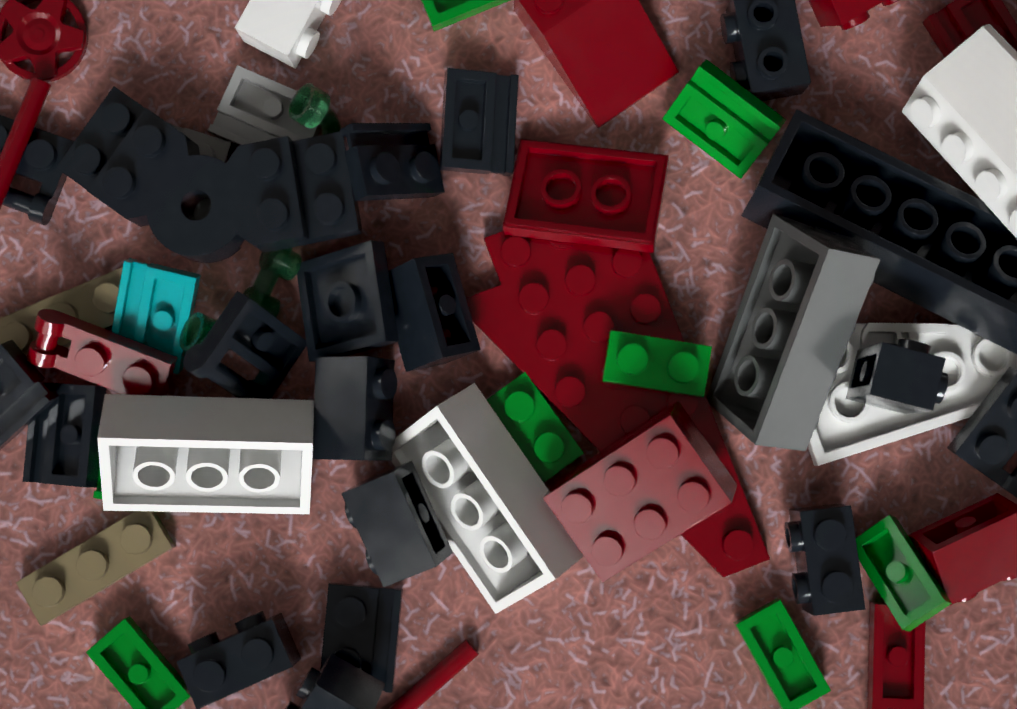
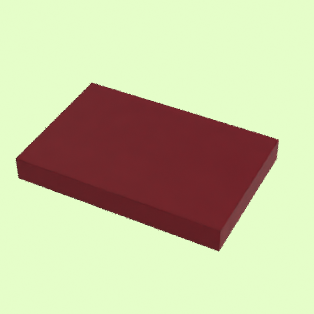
M521 139L503 222L504 235L654 253L669 166V155Z

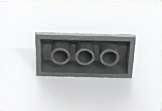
M772 215L707 394L709 404L755 445L799 451L807 450L812 434L818 425L819 416L831 385L836 379L837 370L845 349L855 330L856 321L866 295L873 284L880 258L844 238L781 215Z

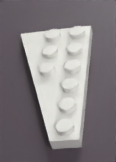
M856 323L855 330L849 339L838 367L836 379L831 385L819 416L818 425L808 445L814 466H820L971 417L1007 369L1012 367L1017 370V354L959 325L937 323ZM899 339H908L930 345L929 354L946 358L943 372L948 374L947 390L940 404L935 403L933 411L903 414L846 399L857 350L881 342L898 344Z

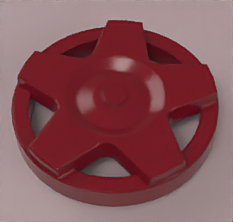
M8 0L0 9V59L4 65L17 76L31 81L32 78H37L44 82H52L70 74L82 61L88 46V27L80 10L70 0H42L35 9L27 7L26 4L41 0ZM66 9L74 16L78 29L64 24ZM9 23L13 28V32L5 39V32ZM75 51L72 57L59 68V55L63 52ZM29 59L36 73L23 70L15 63Z

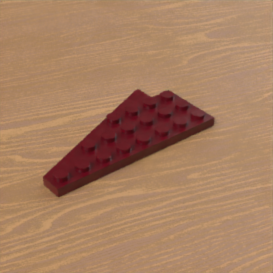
M504 231L485 237L484 242L501 285L466 298L473 323L522 373L526 372L527 377L599 452L679 401L737 483L732 503L680 535L721 577H726L770 560L706 395L700 398L602 382L609 332L611 330L685 342L650 253L504 235Z

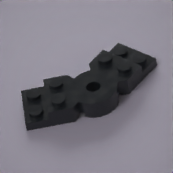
M113 86L56 167L125 219L140 227L149 225L155 237L166 248L195 262L214 263L225 260L241 249L240 245L244 240L266 253L363 234L358 201L354 199L344 152L349 149L347 138L341 137L340 132L295 141L289 136L239 145L225 163L215 157L200 155L199 146L194 141ZM204 199H210L211 209L208 215L201 220H195L194 210L197 204Z

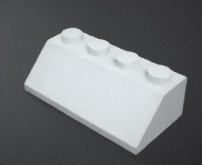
M987 24L978 29L922 77L904 106L902 113L1017 238V51L990 24Z
M475 383L434 407L396 437L392 447V463L397 467L409 461L413 462L452 551L495 614L556 580L584 557L543 499L548 492L547 487Z
M105 394L97 437L103 511L310 514L314 400Z

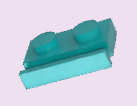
M133 258L126 259L123 263L112 332L178 357L174 373L179 374L184 367L183 360L187 351L201 274L154 263H142Z

